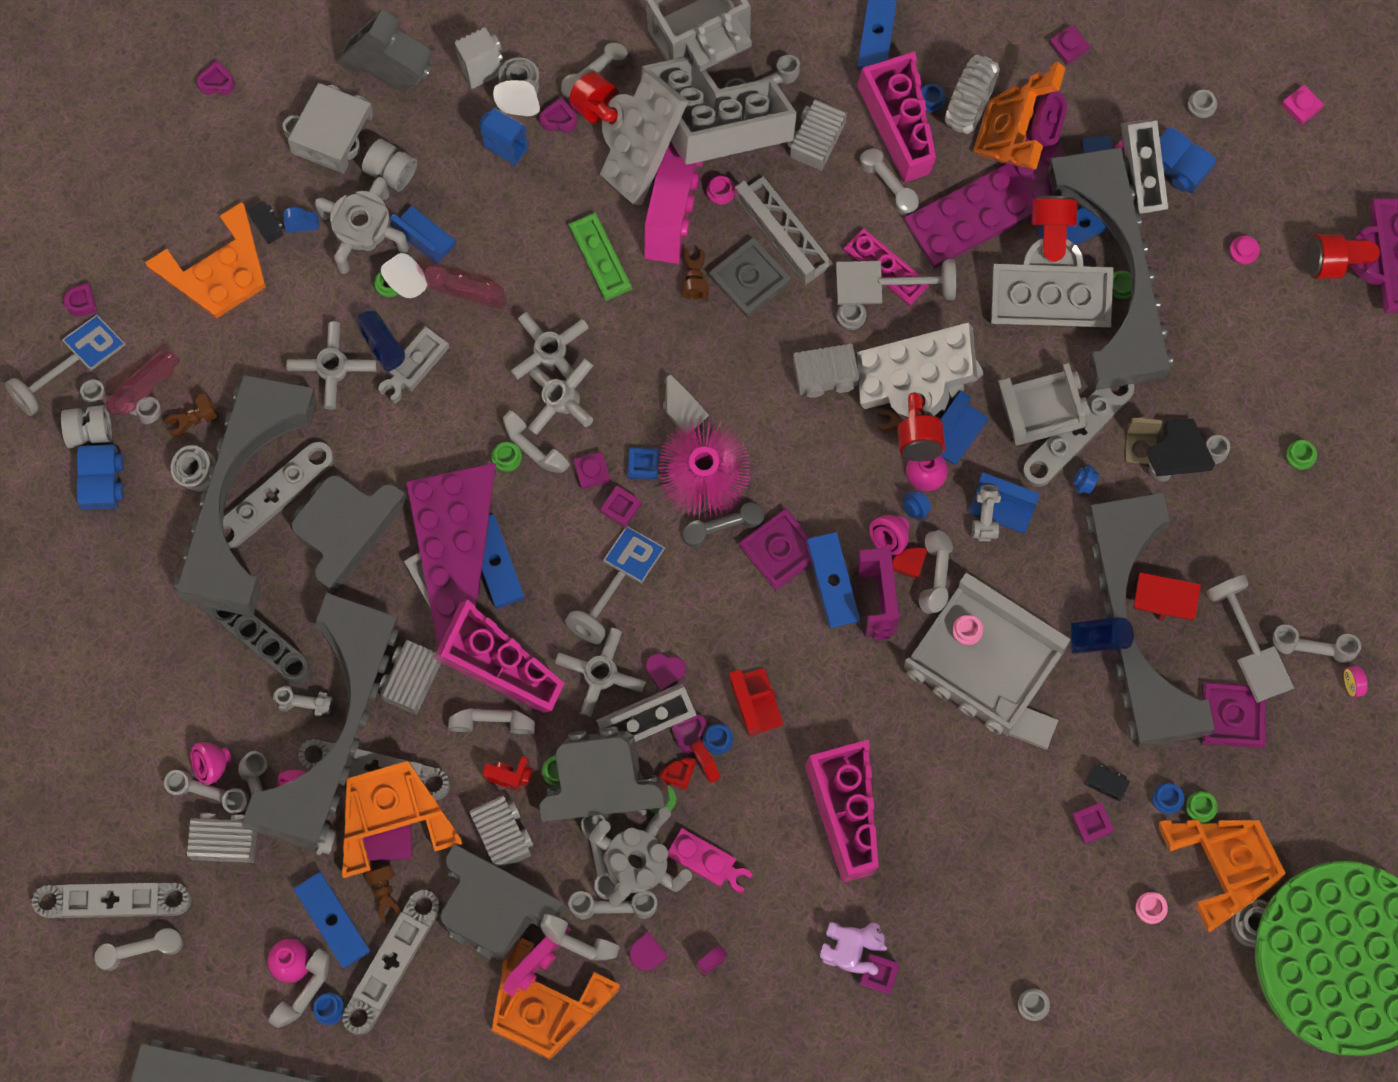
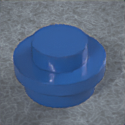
M927 84L921 88L923 100L925 99L927 108L926 112H937L944 107L946 94L940 86Z
M1087 465L1084 469L1079 468L1073 480V484L1077 485L1075 489L1077 493L1082 494L1085 492L1090 494L1093 491L1099 478V472L1095 471L1093 466Z
M911 491L905 494L903 507L907 515L916 520L926 518L927 513L931 510V505L926 495L921 491Z
M723 724L710 725L702 738L708 752L714 755H722L728 752L734 740L732 731Z
M1163 783L1154 790L1152 801L1159 812L1174 814L1182 808L1184 794L1177 785Z
M334 993L322 994L314 1003V1017L324 1025L338 1023L342 1019L345 1009L344 1001Z

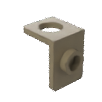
M1149 417L1131 419L1126 438L1125 461L1127 463L1149 465L1148 456L1143 458L1137 457L1133 453L1132 447L1139 441L1147 443L1149 447L1157 445V435L1162 427V420Z

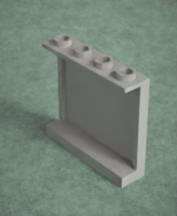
M966 572L959 582L958 589L910 658L906 659L904 669L907 670V676L919 684L927 683L933 687V693L945 701L951 699L959 705V710L971 718L977 716L986 722L984 725L991 732L997 735L1003 733L1008 737L1014 725L1067 649L1071 639ZM962 615H973L983 625L982 638L974 645H962L953 636V624ZM1000 697L1021 705L1009 723L994 714Z

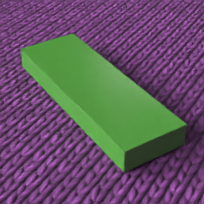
M596 213L570 223L569 228L604 300L607 301L632 290V286Z

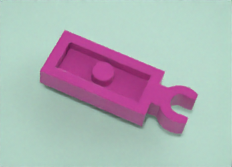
M681 828L668 851L669 859L720 888L726 880L730 882V886L735 892L743 894L745 889L736 883V879L739 876H745L751 880L753 877L752 873L745 868H733L736 858Z
M567 926L565 934L568 935L572 929ZM545 937L509 974L503 990L512 997L520 989L526 991L537 978L534 974L540 968L546 970L556 959L557 955L554 954V951L560 945L554 944Z

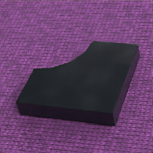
M1194 419L1166 421L1163 427L1165 439L1157 445L1150 446L1146 453L1156 476L1212 471L1215 466V462Z

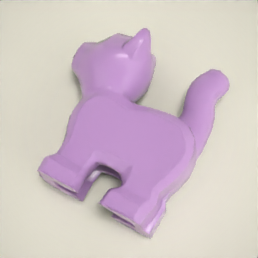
M830 922L827 936L838 942L834 949L828 944H823L820 954L823 963L830 966H838L848 972L876 975L878 967L874 963L861 962L864 947L869 950H887V947L884 945L885 936L880 929V925L870 923L866 927L858 929L855 927H841L837 923Z

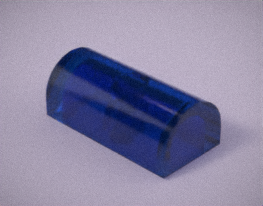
M366 311L359 314L357 319L362 337L383 369L390 372L398 368L405 359V352L380 314L376 311Z
M1116 617L1071 623V654L1127 649L1134 640L1133 627L1126 618Z

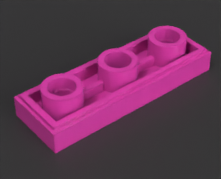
M864 228L844 247V252L854 261H881V278L922 277ZM887 263L890 264L891 267L884 268L882 265ZM929 284L884 286L910 307L929 287Z

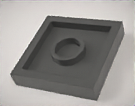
M754 237L709 272V277L746 318L792 283V278Z

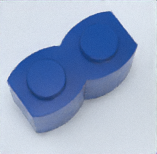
M493 108L491 112L488 111L483 115L479 123L482 139L484 140V148L516 166L529 146V141L526 138V126L500 110Z
M1168 127L1160 137L1164 175L1171 179L1173 186L1178 190L1193 194L1214 169L1216 159L1208 151L1193 144L1186 136L1171 127Z
M115 445L78 446L77 503L82 510L119 508V500L124 499L123 482H119V471L124 470L123 453H119Z

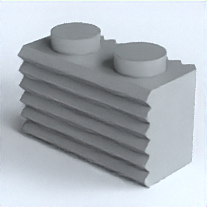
M482 27L481 31L477 30L476 33L472 32L471 36L466 35V38L461 37L460 41H455L460 69L471 89L499 76V69L501 64L504 63V59L500 53L502 47L495 34L490 35L487 29Z
M816 99L811 107L806 106L800 118V122L803 124L799 131L794 130L793 141L788 142V146L791 147L790 157L822 171L846 124L847 112Z
M851 343L830 348L826 347L824 349L820 348L818 350L814 349L812 351L808 350L806 352L802 351L800 353L796 352L793 355L799 395L806 394L807 397L814 398L823 395L824 391L836 389V392L844 393L853 390L854 386H858L859 374L853 344Z
M406 640L403 647L398 646L392 657V663L395 665L390 675L385 674L378 688L381 691L380 696L382 700L417 715L441 665V662L433 659L436 652L409 640Z
M503 795L469 811L494 866L504 869L531 856L528 848L533 846V843L526 828L521 831L518 828L515 820L520 818V815L513 800L507 803Z
M200 814V819H190L187 856L191 860L254 863L257 832L242 827L245 815H231V820H219V815Z

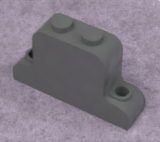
M381 9L348 39L336 63L354 72L364 70L387 85L401 91H406L411 86L416 87L421 79L425 80L433 66L429 63L433 53L429 48L397 28L399 21L393 15Z
M331 476L324 483L319 482L311 493L312 498L305 506L301 505L295 511L292 517V529L303 545L322 557L317 563L314 573H316L322 588L330 594H336L408 503L405 493L394 485L388 484L379 487L372 496H367L343 478Z
M617 727L603 728L599 730V734L587 735V731H576L569 733V738L556 751V762L561 786L546 790L547 796L540 803V814L542 822L663 808L670 800L668 786L663 779L656 775H641L636 742L631 733L618 731Z
M454 844L447 855L446 864L450 870L447 876L459 884L441 913L442 923L448 930L446 937L460 946H463L466 942L475 947L473 952L485 960L490 961L492 957L497 960L509 958L530 924L533 923L541 928V922L545 914L561 919L564 916L566 909L563 902Z

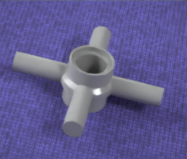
M527 312L523 313L518 320L536 341L534 344V354L510 370L512 375L518 380L541 363L548 367L556 366L562 375L568 379L574 372V369L564 358L566 353L565 345L589 329L587 323L581 319L558 335L554 332H543ZM548 345H553L557 348L551 354L542 351Z
M335 321L328 323L327 348L318 354L317 359H287V371H317L319 376L325 380L324 408L329 410L336 409L337 382L346 376L347 371L377 372L378 368L377 360H348L339 351L340 323ZM329 362H339L335 369H325Z
M586 358L582 360L566 381L559 379L551 380L537 366L529 372V375L543 388L542 399L547 404L528 427L533 433L538 435L556 412L570 413L584 427L591 425L593 418L579 406L580 395L575 390L594 366Z
M610 629L601 656H595L588 662L562 653L557 655L556 665L583 673L586 682L590 685L579 713L584 717L591 718L601 690L607 689L613 684L640 693L644 692L646 681L617 672V667L612 661L622 634L618 629ZM598 667H605L609 670V674L603 679H597L592 675L593 671Z

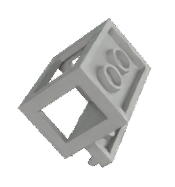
M646 0L648 31L666 61L691 56L701 72L752 47L750 39L751 6L747 0H737L740 4L737 7H734L731 0H698L663 17L659 10V3L664 0Z

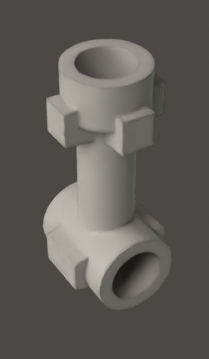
M982 485L980 492H977V502L982 503L980 520H973L972 538L978 539V541L991 542V539H998L999 523L998 521H992L994 503H1000L1001 499L997 486Z
M283 686L273 694V700L279 705L280 711L288 712V710L295 706L315 710V716L319 717L330 715L332 711L333 697H329L327 693L319 692L316 698L293 694L291 687Z

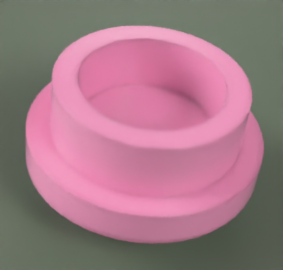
M962 615L954 622L952 633L955 640L960 644L974 645L982 638L983 625L973 615Z
M1147 892L1138 898L1135 910L1140 920L1147 924H1156L1166 917L1168 905L1162 895L1156 892Z

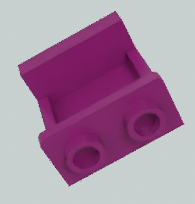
M891 548L859 550L858 578L877 577L881 615L867 617L865 636L873 637L875 641L888 640L891 638V635L896 634L899 623Z

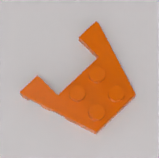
M1055 62L1050 65L1051 70L1042 75L1038 72L1032 75L1029 82L1024 86L1019 87L1015 85L988 100L973 152L982 158L1032 170L1037 169L1043 145L1036 140L1025 142L1026 131L1034 113L1033 107L1036 97L1059 91L1066 67L1059 62Z
M242 202L220 215L221 220L235 240L186 271H182L168 249L145 262L150 271L156 273L165 282L178 289L216 319L266 288L247 211Z
M409 761L347 778L343 878L372 870L364 843L365 837L423 820L427 822L435 852L453 847L454 844H463L462 838Z
M1171 820L1159 822V830L1169 852L1201 843L1225 893L1197 902L1196 909L1207 932L1216 929L1284 880L1286 873L1259 820H1219L1218 823H1200L1199 820H1187V823H1172Z
M521 938L513 954L503 960L502 977L497 995L492 1031L519 1046L551 1060L619 992L621 987L620 984L594 972L580 1001L571 999L536 981L526 991L520 989L512 997L503 990L509 974L536 947L534 943Z

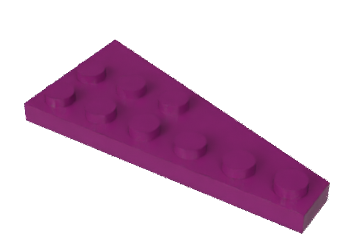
M496 463L406 482L438 648L459 604L468 599L477 608L489 527L490 506L493 497V484L497 468Z

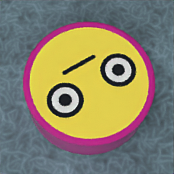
M1358 665L1345 668L1343 678L1350 697L1364 696L1367 693L1368 684L1363 669Z

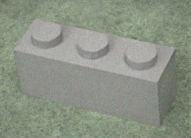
M1145 119L1121 123L1124 153L1130 165V174L1127 175L1129 185H1134L1136 192V202H1133L1135 212L1142 214L1168 209L1157 120Z
M680 683L596 721L600 729L617 727L618 731L631 733L636 742L694 717L696 713L685 687Z

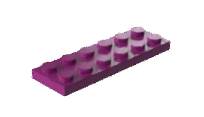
M1059 142L1043 147L1037 169L1032 170L1006 164L906 216L904 222L934 269L942 265L946 259H953L1032 218L1033 199H1036V196H1053L1048 173L1051 158L1067 155Z

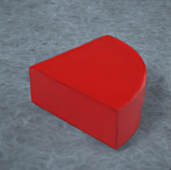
M910 548L902 551L892 560L893 571L918 580L927 549Z
M702 740L692 744V751L700 762L708 782L713 783L720 779L716 764Z
M684 758L666 766L658 777L663 779L668 785L687 790L697 760Z

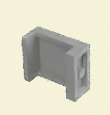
M318 83L288 138L291 153L344 174L349 165L347 158L349 151L366 119L371 121L374 116L371 103L362 96L346 94L336 86H326Z
M1069 363L1063 364L1062 372L1012 385L1010 378L998 381L1001 399L1016 446L1086 427L1085 416L1090 415L1088 403L1085 397L1080 398L1078 389L1082 388L1077 371H1071Z

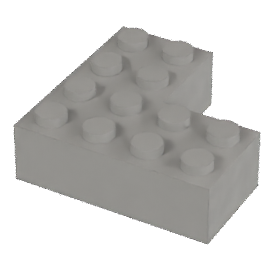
M691 56L642 66L641 79L645 71L654 72L688 101L671 139V143L685 165L793 141L796 111L773 78L718 89L706 69L700 72Z

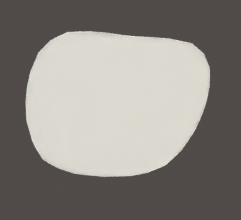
M511 80L495 86L493 90L494 100L503 113L533 116L540 111L536 91L531 83Z
M405 253L397 254L381 266V274L385 281L394 291L405 298H415L427 287L423 270L413 258Z

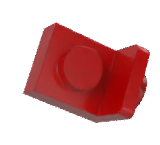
M522 756L516 773L512 772L513 767L496 762L495 766L486 763L482 776L487 782L520 792L522 785L528 786L533 768L529 767V758Z

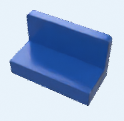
M413 206L400 218L395 214L390 217L392 228L403 232L407 242L436 265L456 245V241Z
M960 391L940 419L943 422L945 451L941 456L953 465L960 461L988 421L987 416L969 405L971 397Z
M982 473L969 513L980 518L982 503L977 502V492H980L982 485L997 486L1001 499L1000 503H994L992 521H998L999 525L1019 533H1026L1040 493Z

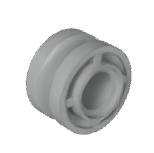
M516 57L502 64L499 69V83L511 80L526 81L534 86L536 95L538 94L539 70L532 61Z
M190 445L183 447L172 459V477L178 484L192 491L202 492L208 490L210 484L208 480L209 470L212 464H216L217 458L212 453L198 446ZM198 463L197 471L192 474L193 467Z
M1255 900L1232 916V933L1242 945L1255 948L1257 931L1250 928L1248 918L1255 916L1261 920L1268 902Z

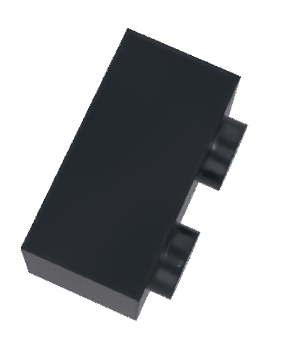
M261 201L247 209L267 244L284 236L282 232L284 227L279 219H274L273 215L275 213L270 205L266 206L264 201Z
M1094 764L1084 785L1120 802L1130 781L1121 773L1114 774L1110 772L1109 768L1105 765Z

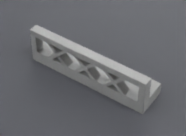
M764 176L750 186L744 180L735 187V199L804 285L833 266L830 258ZM763 187L769 194L768 204H763L754 192ZM772 199L777 205H771ZM770 210L780 211L785 214V226L777 222L770 213ZM789 221L793 224L794 227H789ZM787 233L801 234L804 238L803 248L797 247ZM807 243L812 249L806 248ZM805 254L817 255L823 264L815 269Z

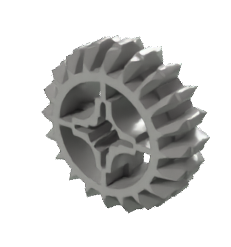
M975 55L967 63L955 87L946 112L945 122L947 126L953 128L952 130L969 134L975 129L997 83L996 80L1000 71L998 63L992 61L991 58Z

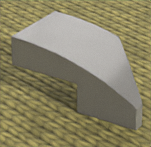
M667 375L665 377L666 389L663 409H666L665 413L680 431L683 428L685 431L684 435H687L690 431L692 432V426L695 429L698 425L697 422L699 424L702 423L703 419L705 420L709 414L673 376Z

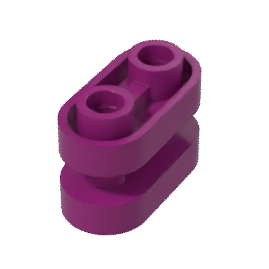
M1059 91L1036 97L1033 107L1034 113L1028 124L1025 142L1036 140L1043 147L1054 145L1058 142L1067 111L1065 97Z

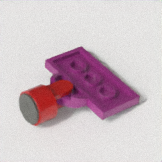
M1373 199L1369 203L1372 226L1362 230L1353 241H1346L1345 237L1341 234L1313 235L1306 248V268L1313 279H1341L1346 269L1352 268L1359 278L1370 284L1381 286L1384 313H1398V199Z

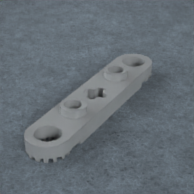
M1134 384L1125 385L1127 393L1122 396L1115 395L1111 388L1096 390L1087 399L1090 415L1085 416L1086 427L1084 433L1086 435L1083 436L1079 433L1075 436L1073 431L1049 437L1024 465L1023 476L1028 484L1035 487L1047 485L1132 398ZM1034 464L1043 465L1047 470V475L1043 478H1036L1031 474L1030 467Z
M314 442L308 445L224 516V529L234 531V538L227 543L230 551L236 549L247 538L252 536L333 465L334 456L327 444ZM316 451H322L326 453V460L322 464L315 465L310 462V456ZM268 491L272 493L279 491L277 494L279 500L276 503L273 501L265 502L268 499L266 495Z
M315 739L306 741L299 749L298 757L300 763L306 770L310 771L319 762H316V764L308 762L306 760L307 752L312 748H320L323 751V760L336 743ZM357 749L355 757L348 756L345 766L350 768L347 778L369 772L366 768L367 766H373L374 762H378V766L381 769L405 762L406 760ZM409 761L425 785L427 780L433 776L440 777L443 780L442 788L439 791L430 792L436 801L448 794L450 780L444 771L439 768Z
M179 883L68 884L42 886L33 894L34 896L31 900L34 911L44 918L178 916L185 913L190 907L191 894L185 886ZM172 891H180L183 896V902L178 907L170 908L166 902L167 896ZM114 892V896L119 898V902L114 903L113 908L109 909V905L104 903V898H109L110 893ZM53 893L56 896L57 904L48 911L43 910L41 907L43 896Z
M419 890L411 895L352 995L353 997L342 1014V1022L345 1028L352 1034L363 1035L368 1033L382 1013L440 912V902L434 893L428 890ZM422 898H428L432 901V910L427 915L418 914L415 910L417 901ZM397 954L396 960L400 963L399 966L386 970L387 964L383 961L384 958ZM358 1009L365 1010L368 1017L367 1022L362 1027H354L350 1022L351 1014Z

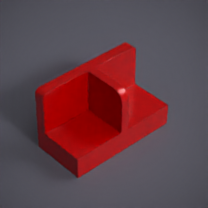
M1140 572L1135 582L1134 592L1136 594L1133 607L1136 610L1159 614L1158 620H1163L1165 616L1193 621L1196 617L1201 584Z
M761 668L746 674H742L741 669L729 673V681L748 736L781 727L783 720L775 700L774 689L770 686L765 669Z

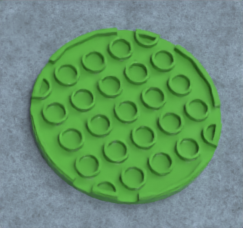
M1335 861L1308 868L1296 874L1278 889L1264 910L1255 943V962L1259 983L1270 1008L1288 1030L1305 1043L1328 1053L1345 1056L1380 1053L1398 1045V878L1381 868L1378 869L1354 861Z

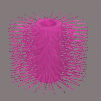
M704 419L703 446L699 423L697 422L698 439L694 426H692V433L685 439V444L676 437L680 444L678 446L675 443L674 446L676 445L677 447L674 450L670 449L677 453L674 454L675 456L660 453L673 457L660 456V458H667L672 461L658 460L672 463L658 464L670 466H661L658 469H671L666 471L659 470V472H671L659 474V476L671 475L659 478L660 480L672 478L667 481L673 482L663 484L664 487L665 485L673 484L666 487L671 491L679 487L670 497L676 496V502L679 500L677 505L680 502L682 503L683 500L684 502L686 501V506L690 510L693 505V509H697V506H699V519L703 493L704 510L706 493L711 518V503L714 513H717L715 511L717 510L716 507L722 506L723 500L725 501L727 498L731 502V497L737 499V494L730 486L737 490L740 487L743 489L748 488L735 484L749 485V483L736 481L743 480L737 477L750 478V476L738 475H749V472H738L742 470L750 471L749 469L738 468L750 466H739L744 464V462L737 463L742 460H736L750 455L735 457L743 454L741 452L733 455L736 451L730 454L738 449L737 447L734 449L731 446L735 444V442H732L735 437L730 440V437L724 442V436L722 437L715 430H712V433L715 434H711L710 437L709 422L706 445L704 446Z

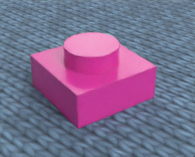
M1304 84L1285 99L1281 106L1302 126L1322 110L1324 104Z

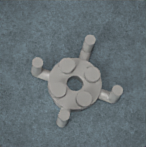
M379 177L375 179L369 192L357 191L355 192L356 194L341 197L336 203L324 198H318L315 201L319 217L322 220L330 218L332 231L336 239L341 243L334 259L339 272L342 274H346L350 270L347 257L351 249L371 251L384 238L395 241L398 252L406 253L409 250L405 234L390 227V215L383 200L389 197L388 187L384 178ZM357 215H366L368 217L367 223L363 226H356L352 221Z
M667 807L661 808L651 818L645 831L629 828L611 840L605 836L610 830V824L607 821H601L589 834L590 842L605 850L604 865L606 864L608 877L615 885L609 898L612 906H619L630 893L653 889L658 883L674 892H678L692 879V873L687 869L682 870L676 877L666 873L668 850L655 837L660 827L671 816V811ZM629 855L640 857L643 864L642 868L631 866L628 860Z

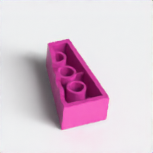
M915 51L862 68L857 84L903 183L929 175L936 160L930 124H928L926 117L927 108L920 87V74L917 72Z
M671 141L656 173L645 222L644 259L679 264L684 236H688L690 219H688V214L693 213L695 196L692 195V192L697 190L699 185L700 173L696 171L697 167L703 166L704 161L685 165Z
M468 599L459 604L433 658L541 713L552 711L565 684L540 661L521 648L518 642L500 630L497 624L490 618H486L478 611L476 606Z
M869 739L810 755L805 763L807 775L842 883L870 876L879 867L876 826H874V798L872 797L871 787L872 771L869 760Z

